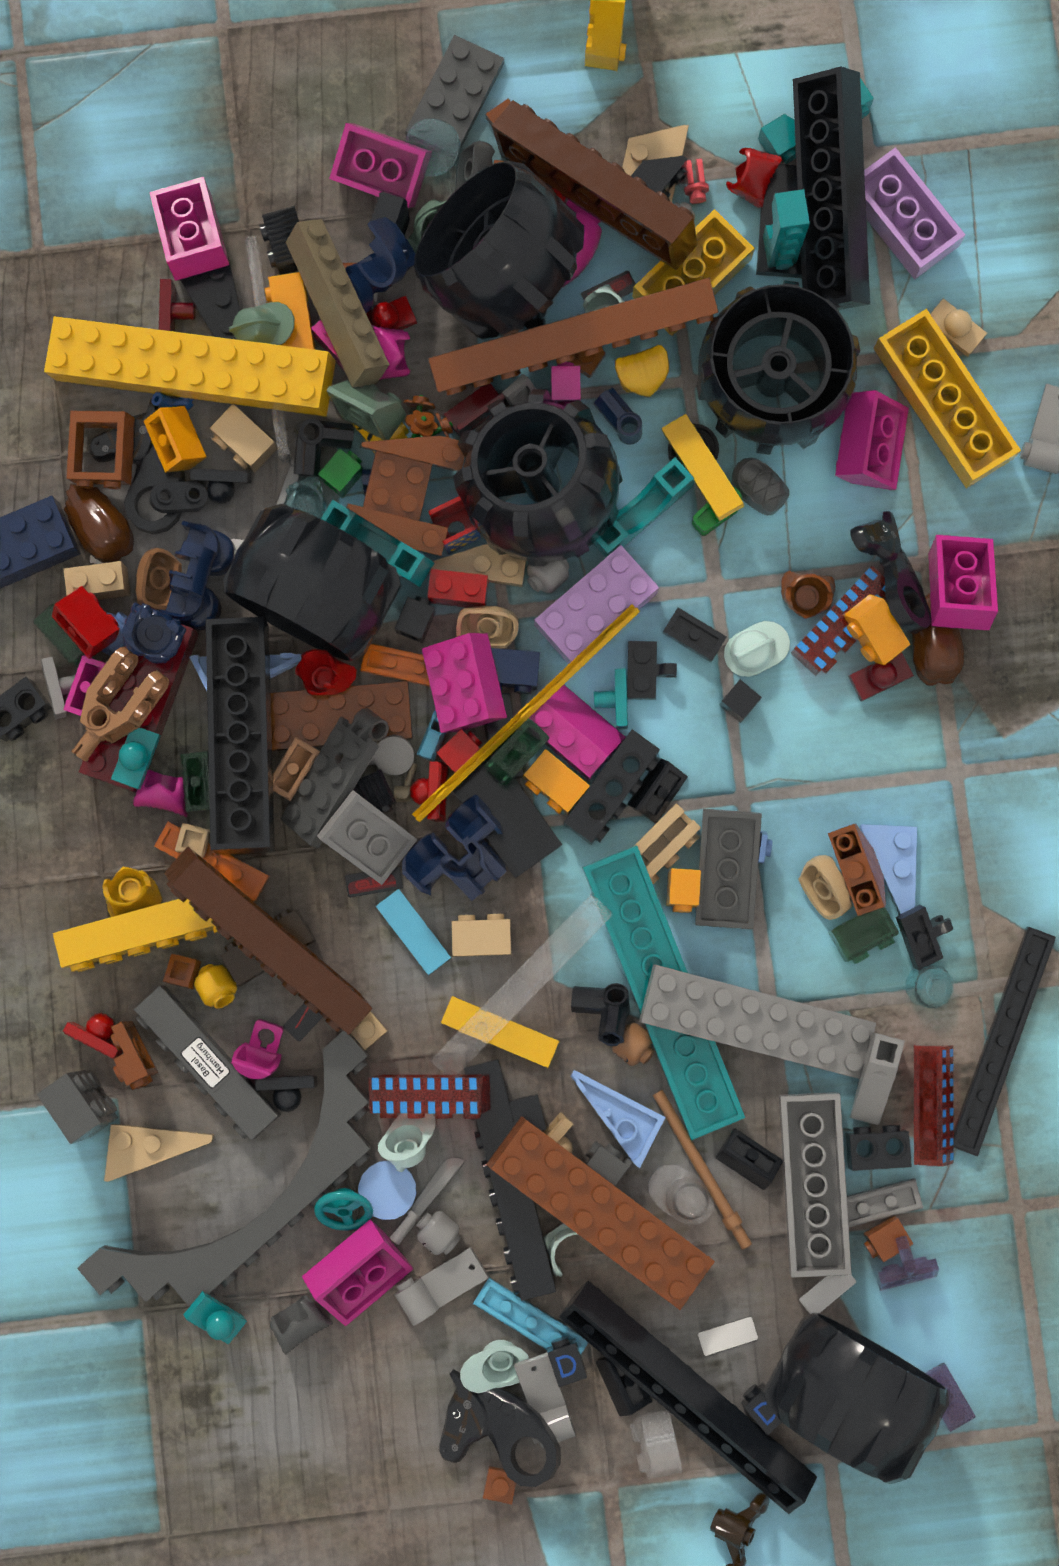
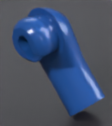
M156 392L152 397V404L159 408L185 406L187 410H190L194 405L192 404L194 399L182 397L175 399Z

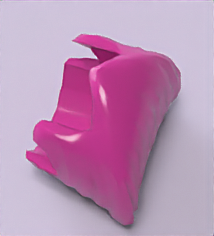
M371 325L390 364L379 380L409 375L411 370H409L406 364L404 352L405 340L410 339L408 332Z
M148 770L141 789L136 791L133 805L135 807L147 806L160 810L164 809L187 817V778L162 775Z

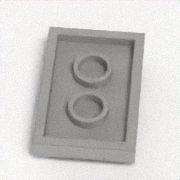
M352 790L317 835L321 841L381 885L418 840L354 790Z

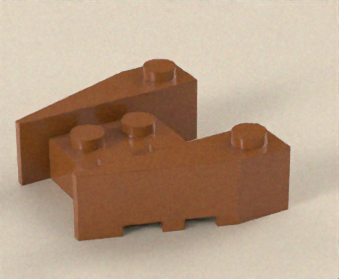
M429 436L362 442L360 448L375 451L363 507L348 503L346 508L411 548L442 556L444 548L442 541L446 539L448 528L420 521V516L432 466L456 472L463 467L465 457L458 446L459 440L444 436Z

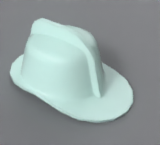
M770 621L756 623L744 629L727 642L724 650L726 665L733 673L745 677L757 675L786 657L790 647L788 633L781 625Z
M414 1108L408 1109L407 1113H401L393 1121L378 1144V1152L381 1157L390 1161L399 1172L418 1165L426 1154V1144L435 1130L436 1118L433 1114H428V1110L425 1108H421V1114L414 1113Z
M492 1341L485 1346L483 1351L471 1356L463 1364L460 1371V1380L466 1389L475 1393H483L493 1388L517 1384L520 1381L514 1364L529 1359V1356L525 1351L509 1341Z

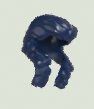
M133 603L131 612L123 626L122 634L124 644L130 652L138 656H144L149 662L158 664L166 663L177 654L187 629L181 625L180 620L173 619L166 613L163 614L159 610L152 609L150 605Z

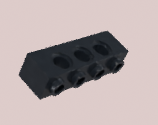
M632 729L564 821L563 825L591 845L595 840L600 843L610 829L606 826L612 816L618 819L627 805L623 803L624 799L629 793L634 796L644 783L640 780V777L646 770L651 773L660 761V758L657 757L660 749ZM626 759L636 760L639 764L638 771L635 773L626 772L623 768V762ZM609 782H618L622 787V793L618 796H610L606 792V785ZM593 805H600L605 810V816L600 820H595L590 817L589 808Z

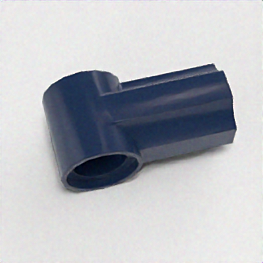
M613 387L600 394L594 401V405L617 432L620 441L628 445L637 443L643 434L640 416L629 408ZM631 423L637 426V429L632 433L622 430L626 424Z

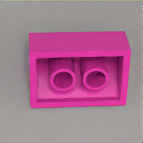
M876 390L854 392L844 411L845 415L840 436L835 476L852 484L896 490L909 408Z
M565 685L555 692L523 723L530 732L588 781L626 738Z
M370 1219L314 1265L302 1278L314 1299L344 1326H347L409 1274L413 1267L386 1233Z

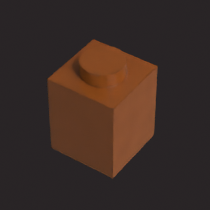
M895 1216L889 1217L863 1233L868 1240L863 1243L872 1258L878 1257L883 1263L913 1245L900 1220Z

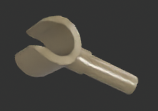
M413 763L408 770L404 786L394 787L396 802H409L412 799L410 788L418 766L417 764Z

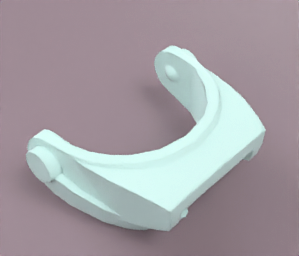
M564 1223L543 1236L552 1266L551 1270L556 1277L563 1275L560 1267L555 1262L554 1256L557 1246L566 1237L578 1235Z

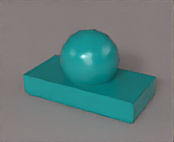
M138 728L129 733L125 744L119 750V759L111 780L140 790L161 735L143 728Z
M203 1291L183 1314L187 1321L206 1331L212 1339L221 1340L228 1345L247 1322L243 1315Z

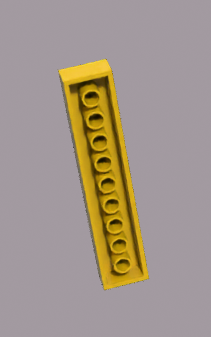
M54 316L44 372L54 380L152 394L160 392L167 396L327 417L330 400L327 389L329 386H332L336 360L328 351Z

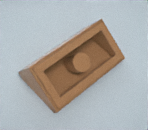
M295 737L273 773V791L292 801L320 751Z

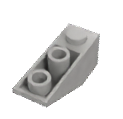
M871 1033L850 1118L879 1125L898 1071L905 1040Z

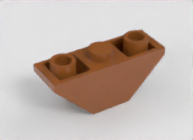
M855 823L828 833L857 915L860 916L886 907L882 870L873 847Z

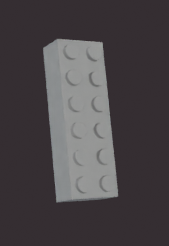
M840 1093L779 1095L788 1258L791 1278L852 1275Z

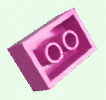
M346 123L329 179L379 197L380 192L392 194L406 199L408 208L415 207L432 152L360 125Z
M204 177L149 192L166 262L175 281L229 265L212 195Z
M936 535L928 553L932 626L990 630L998 613L993 539Z
M467 633L422 648L441 733L459 732L461 729L465 731L507 718L488 633Z

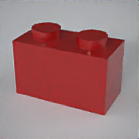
M431 569L427 598L432 602L431 604L466 608L486 606L489 584L488 575Z
M83 586L54 604L51 617L88 659L116 641L120 630L118 622L111 614H107L100 607L97 597L91 592L88 593Z

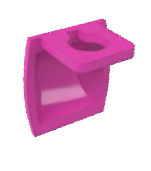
M258 1019L255 1022L250 1042L240 1045L233 1054L231 1063L240 1074L251 1079H264L275 1072L281 1061V1054L277 1053L283 1034V1027ZM262 1029L271 1030L275 1036L274 1041L268 1043L266 1048L261 1046L262 1041L259 1039V1031Z

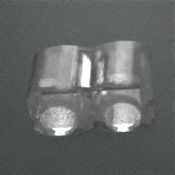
M662 1409L635 1415V1424H630L633 1442H640L642 1453L636 1454L640 1473L646 1472L647 1479H653L683 1472L670 1412Z

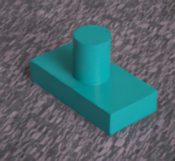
M626 668L615 669V691H594V709L616 708L617 730L628 729Z

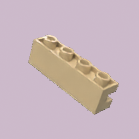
M677 803L635 844L638 846L652 884L659 879L656 873L663 866L669 869L680 858L676 853L683 846L689 849L700 838L697 832L701 827L694 820H691Z

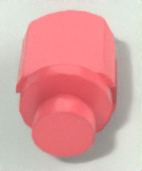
M702 158L696 159L697 183H694L691 160H687V186L684 188V193L689 196L691 204H700L706 201L705 193L709 191V185L705 183Z

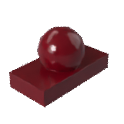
M901 652L886 665L875 662L848 677L862 702L912 678L914 675Z

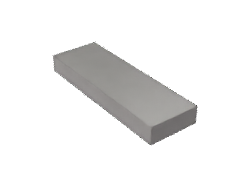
M916 1179L847 1196L849 1227L923 1208Z

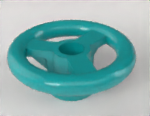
M340 1188L323 1195L316 1202L314 1212L319 1222L326 1227L349 1231L359 1229L373 1216V1207L364 1196L351 1189ZM362 1206L364 1215L354 1220L352 1217L353 1211ZM324 1212L335 1214L342 1218L343 1222L327 1217Z

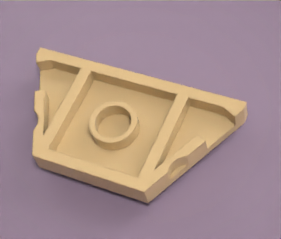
M681 125L629 138L622 166L625 173L631 176L643 160L682 156L689 125ZM674 184L672 188L668 191L670 193L669 199L671 203L673 200L676 184Z

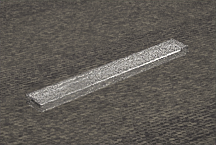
M256 235L248 236L245 242L255 306L267 303L261 253ZM271 409L278 456L283 463L291 462L292 455L285 411Z
M591 893L430 1061L452 1080L607 922L613 913Z

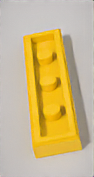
M686 414L661 428L684 467L694 477L695 484L719 521L744 507L743 501Z
M454 996L451 997L441 1021L444 1025L547 1068L559 1043V1040Z

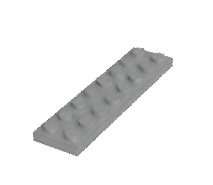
M654 964L639 1019L641 1023L858 1079L861 1078L871 1033H874L876 1023Z

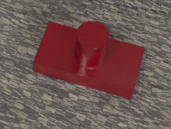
M160 279L159 330L175 332V320H195V303L176 302V287L172 279Z

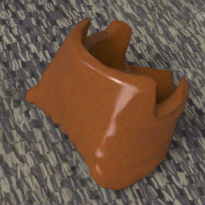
M790 570L784 573L781 579L782 598L787 606L796 614L806 619L830 608L836 588L835 580L832 576L797 573Z

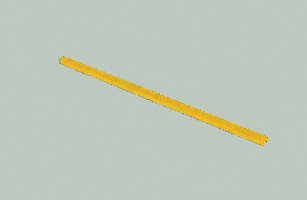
M631 604L413 812L412 815L415 819L421 822L640 612L639 609Z

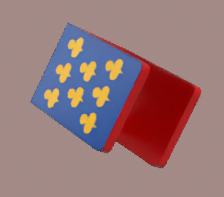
M460 496L428 511L435 525L449 528L453 522H460L465 527L464 531L453 536L447 531L446 539L442 542L448 555L481 539L480 533L470 521Z

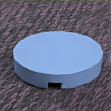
M379 1161L371 1165L361 1176L358 1194L367 1198L371 1203L373 1217L381 1220L396 1219L404 1215L413 1205L417 1194L416 1181L408 1168L403 1172H399L390 1161Z

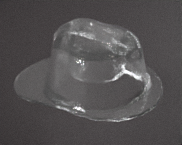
M667 1164L659 1167L651 1175L648 1188L652 1201L679 1222L687 1225H697L704 1222L712 1214L715 1206L714 1200L702 1180L687 1169L678 1165Z

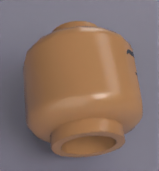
M636 1022L629 1025L626 1024L624 1043L612 1046V1051L629 1066H635L639 1062L646 1064L655 1053V1050L652 1049V1041L647 1030Z

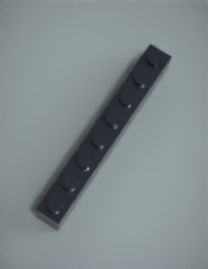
M499 1059L467 1066L464 1068L465 1074H461L460 1077L462 1078L464 1092L470 1091L472 1102H477L478 1114H470V1103H467L471 1121L477 1119L479 1131L474 1132L478 1149L484 1148L487 1159L481 1162L485 1178L491 1177L494 1189L489 1190L492 1206H498L501 1218L496 1219L499 1235H505L508 1247L503 1248L507 1265L513 1264L515 1276L510 1277L514 1295L520 1293L521 1301L554 1293L556 1292V1286L535 1202L486 1165L515 1126ZM469 1078H476L477 1090H470Z

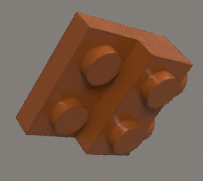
M121 1021L112 1026L114 1034L111 1035V1039L117 1050L122 1049L124 1053L114 1059L116 1066L113 1069L118 1080L121 1083L125 1082L126 1086L129 1085L131 1090L140 1089L153 1082L151 1076L159 1072L134 1022Z

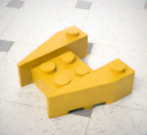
M590 0L585 66L617 71L619 61L625 60L627 44L622 43L625 0Z

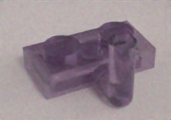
M901 1236L896 1238L895 1241L903 1266L899 1267L898 1264H891L881 1268L882 1272H878L876 1280L879 1290L882 1291L937 1277L939 1267L936 1258L928 1260L927 1257L914 1259L907 1236Z
M944 1362L926 1372V1374L948 1389L949 1406L942 1420L950 1432L976 1417Z

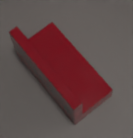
M490 383L480 387L444 413V418L447 417L448 421L453 423V430L461 438L464 431L474 430L492 417L487 407L488 405L500 398L506 407V398L502 393L499 395Z

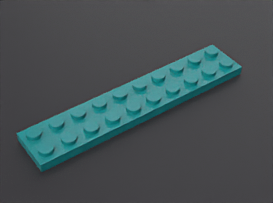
M635 845L583 866L582 869L641 1015L653 964L685 973L688 972L638 846ZM644 1023L691 1140L746 1118L715 1041Z

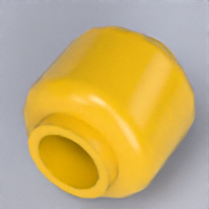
M208 964L199 970V975L194 981V987L204 1005L216 1009L229 1005L235 998L237 985L227 967Z

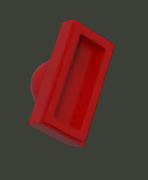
M406 295L389 303H378L372 310L366 313L371 325L403 330L417 324Z
M430 761L429 778L417 779L410 788L411 798L416 804L422 805L447 781L448 766L441 762ZM447 797L427 815L428 820L445 822Z
M96 1013L92 1015L87 1021L86 1028L75 1022H67L63 1029L64 1034L112 1059L119 1057L123 1053L122 1049L118 1051L114 1043L108 1040L114 1033L111 1028L114 1026V1021L108 1014Z

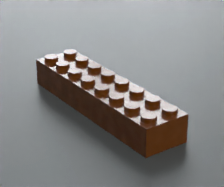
M512 100L492 124L501 156L509 161L524 163L551 188L560 191L562 196L676 271L697 246L694 216L687 208L674 205L664 193L660 191L654 192L648 188L641 178L637 176L633 178L625 173L624 169L616 162L610 163L603 159L596 149L592 147L586 148L580 144L573 134L563 133L551 120L547 118L543 120L537 116L528 105H520Z
M189 846L164 872L169 880L166 883L167 886L171 888L170 891L182 902H185L187 899L190 900L189 904L194 908L193 910L206 922L211 918V922L216 926L215 929L227 940L234 937L233 941L247 957L252 959L256 956L255 959L261 964L260 967L271 977L277 974V978L291 994L296 996L299 992L298 996L304 1001L303 1003L315 1014L319 1012L326 1019L325 1022L335 1031L339 1032L343 1029L350 1035L373 1009L357 989Z

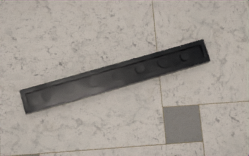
M1026 927L951 1138H954V1145L951 1147L977 1157L979 1155L1056 937Z

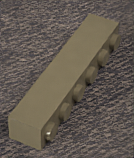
M322 219L297 222L286 241V245L352 388L377 384L390 364Z

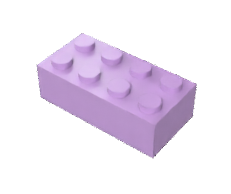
M896 147L864 170L866 219L914 280L960 246L965 233Z
M620 545L534 619V626L569 664L631 604L635 608L641 609L657 595L659 587L623 546Z

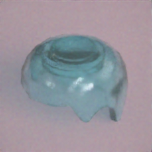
M929 965L920 971L916 969L910 971L906 979V993L914 1004L924 1008L937 1009L949 1002L954 993V981L946 969L936 965Z

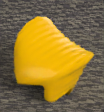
M656 345L650 349L625 357H618L615 360V370L623 390L627 393L633 392L640 396L651 397L661 387L669 372L668 354L662 345Z
M123 866L112 880L105 879L102 885L108 913L111 917L158 905L162 902L157 884L143 870L138 871Z

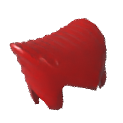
M745 147L739 153L745 155L747 160L735 168L737 182L733 184L727 181L726 187L732 193L740 196L757 208L763 207L770 179L781 163L782 157Z
M311 649L301 655V661L295 668V674L302 679L306 691L310 695L322 696L336 695L344 692L356 679L357 672L354 666L339 660L328 651L321 649Z

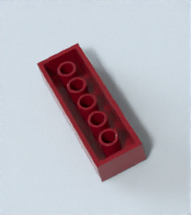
M185 625L182 626L187 630L182 638L177 654L166 663L158 664L149 662L144 656H138L136 668L109 704L110 709L117 713L118 711L121 712L134 695L133 690L135 687L139 688L151 672L158 670L169 679V685L140 728L159 735L163 733L190 660L189 657L193 652L199 635L194 628ZM128 735L114 743L106 740L104 742L101 741L88 758L89 760L87 762L83 760L79 773L136 793V788L111 780L119 759V750L125 744Z

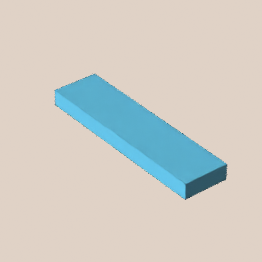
M490 1277L473 1302L480 1309L546 1350L547 1347L552 1346L551 1342L565 1336H568L569 1340L576 1339L580 1354H582L588 1344L576 1331L527 1300L521 1301L519 1295H514V1292Z

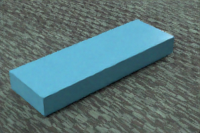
M397 889L376 906L428 975L452 958L400 889Z

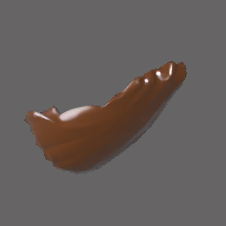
M70 484L69 490L66 491L67 501L65 502L64 511L68 516L69 524L85 551L102 563L117 562L121 557L129 555L133 551V533L126 518L113 505L108 496L104 495L96 486L93 489L77 488L76 484Z
M928 593L925 598L931 612L930 593ZM931 621L928 628L917 634H912L913 663L916 674L923 683L929 686L938 683L950 684L954 682L964 663V647L959 628L932 626Z

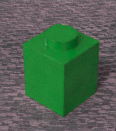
M339 449L319 472V478L321 482L341 498H344L362 476L363 468L360 465L362 460L352 451L345 453L342 449Z

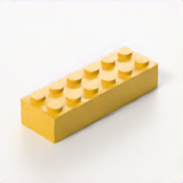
M927 308L878 338L873 349L966 489L1012 461L1020 453L1021 449Z
M180 899L52 934L61 968H70L71 972H82L95 968L94 963L96 962L100 964L106 963V965L122 961V955L125 954L137 957L151 953L150 947L156 946L157 949H167L179 945L178 940L185 938V941H196L206 938V932L214 931V933H217L218 931L211 922V918L206 922L194 912V908L189 904L190 900L187 899L185 902H182Z

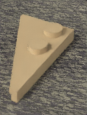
M488 543L433 561L435 564L432 569L488 575V580L491 583L523 587L526 561L516 559L508 554L499 555L489 547Z
M111 1124L104 1181H112L209 1144L214 1140V1134Z

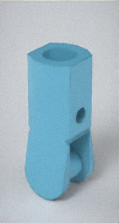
M436 709L416 753L418 756L433 762L446 733L432 729L435 722L439 723Z

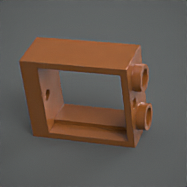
M70 411L66 479L76 483V487L82 489H93L94 484L103 485L106 489L114 490L121 489V485H131L135 417L125 411ZM85 428L117 429L115 473L82 472Z

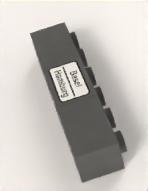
M160 985L134 1009L138 1014L136 1020L147 1031L150 1028L158 1036L155 1039L158 1045L166 1052L171 1050L177 1057L175 1060L177 1066L184 1073L190 1072L197 1079L194 1082L195 1086L204 1095L209 1093L215 1099V1108L224 1117L229 1115L236 1123L233 1127L242 1138L249 1137L250 1140L255 1139L281 1115L260 1090L256 1091L252 1081L234 1068L231 1063L232 1059L166 986Z

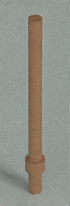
M663 1089L653 1094V1097L721 1212L723 1224L727 1230L732 1231L741 1249H746L752 1245V1242L741 1225L742 1219L737 1211L733 1212Z

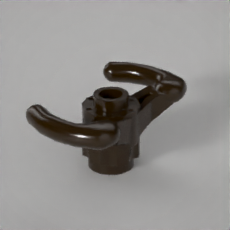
M764 1493L757 1494L751 1501L750 1507L739 1513L728 1508L725 1510L719 1508L716 1512L710 1531L715 1533V1537L725 1541L733 1563H729L726 1566H745L744 1546L751 1544L756 1529L752 1528V1524L761 1514L767 1511L770 1499Z

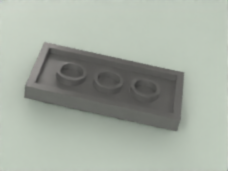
M454 35L405 131L406 136L456 159L505 63L504 58Z
M703 809L699 870H701L699 906L696 907L695 925L740 929L754 928L762 813Z

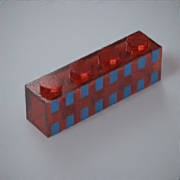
M871 566L800 641L791 654L815 676L821 670L826 674L837 662L833 657L840 650L846 653L857 641L847 629L849 624L844 614L869 594L883 598L886 601L885 577Z
M914 1045V1165L943 1167L954 1164L953 1045Z
M379 1074L368 1078L369 1113H380V1118H397V1113H407V1118L410 1119L425 1118V1114H435L436 1119L453 1118V1114H463L464 1119L481 1118L482 1113L491 1110L489 1074Z

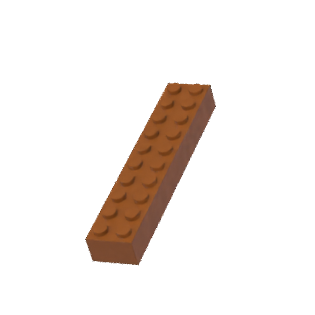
M709 277L428 359L437 391H446L448 396L466 390V384L473 383L474 388L494 382V376L500 375L501 379L505 380L521 374L520 369L528 367L529 372L546 368L548 366L547 361L556 359L557 364L574 360L576 358L575 353L584 351V355L589 356L602 352V346L610 343L613 348L628 345L631 343L630 338L638 335L641 340L656 337L659 335L657 330L668 327L669 333L686 328L685 322L696 319L697 325L713 320V314L719 311Z

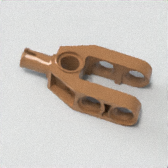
M126 647L118 648L111 655L86 691L80 722L86 726L85 729L87 731L75 748L71 750L73 754H76L77 757L85 762L89 760L88 758L101 741L104 742L106 740L114 743L140 728L168 688L169 679L156 670L144 679L139 688L135 687L133 690L134 695L121 712L118 711L117 713L110 709L109 704L138 664V656L130 652Z

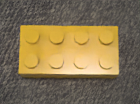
M714 209L695 227L697 246L677 271L660 261L633 287L632 298H639L709 277L715 295L752 260L755 248ZM677 331L670 332L669 334L673 336Z

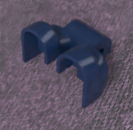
M386 217L370 221L367 224L376 237L369 244L374 253L358 263L345 268L365 313H368L373 306L375 293L389 290L395 283L401 281L406 272L414 265L416 254L397 224Z
M182 520L181 525L185 530L189 531L187 540L183 541L182 548L179 551H175L174 555L177 558L190 562L186 574L169 571L171 595L166 611H159L163 612V614H168L173 619L180 620L182 625L194 628V630H205L206 619H219L221 615L219 598L211 589L206 587L209 575L221 576L226 574L237 551L234 543L227 535L212 530L206 525Z
M473 795L465 800L446 821V829L467 850L463 857L458 860L448 853L447 846L432 832L420 839L403 858L402 874L420 892L431 896L432 887L445 874L473 901L477 896L485 892L483 887L492 879L499 881L500 877L507 872L502 859L483 840L493 831H496L497 834H503L501 823L492 815L491 809L478 795Z

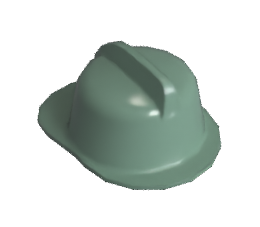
M270 302L239 311L234 318L233 325L229 327V331L234 334L237 340L282 345L291 337L295 319L287 305L280 302Z

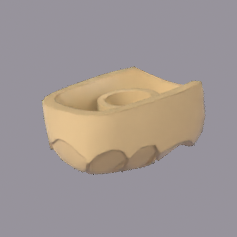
M498 606L468 607L462 609L458 614L456 636L467 633H488L491 648L505 649L516 638L519 621L514 612Z
M819 855L805 864L798 880L813 906L824 918L828 920L836 919L852 908V899L846 882L833 858L827 855Z

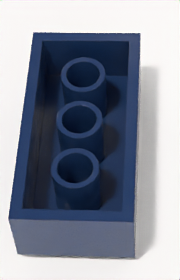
M53 495L0 517V589L81 554L61 504Z

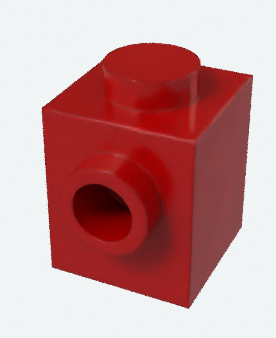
M461 729L436 754L455 773L480 749L478 746L482 742L471 731L466 734Z

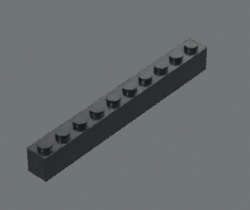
M587 1281L573 1295L559 1318L786 1513L790 1514L805 1503L817 1479V1476L806 1465L796 1459L770 1435H767L758 1424L748 1418L736 1405L727 1400L689 1365L685 1364L667 1346L657 1340L646 1328L630 1317L590 1281Z

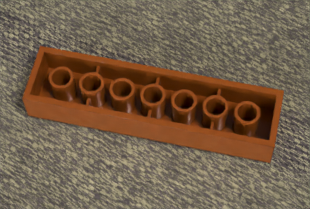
M522 1116L486 1164L491 1170L679 1310L682 1309L715 1262Z

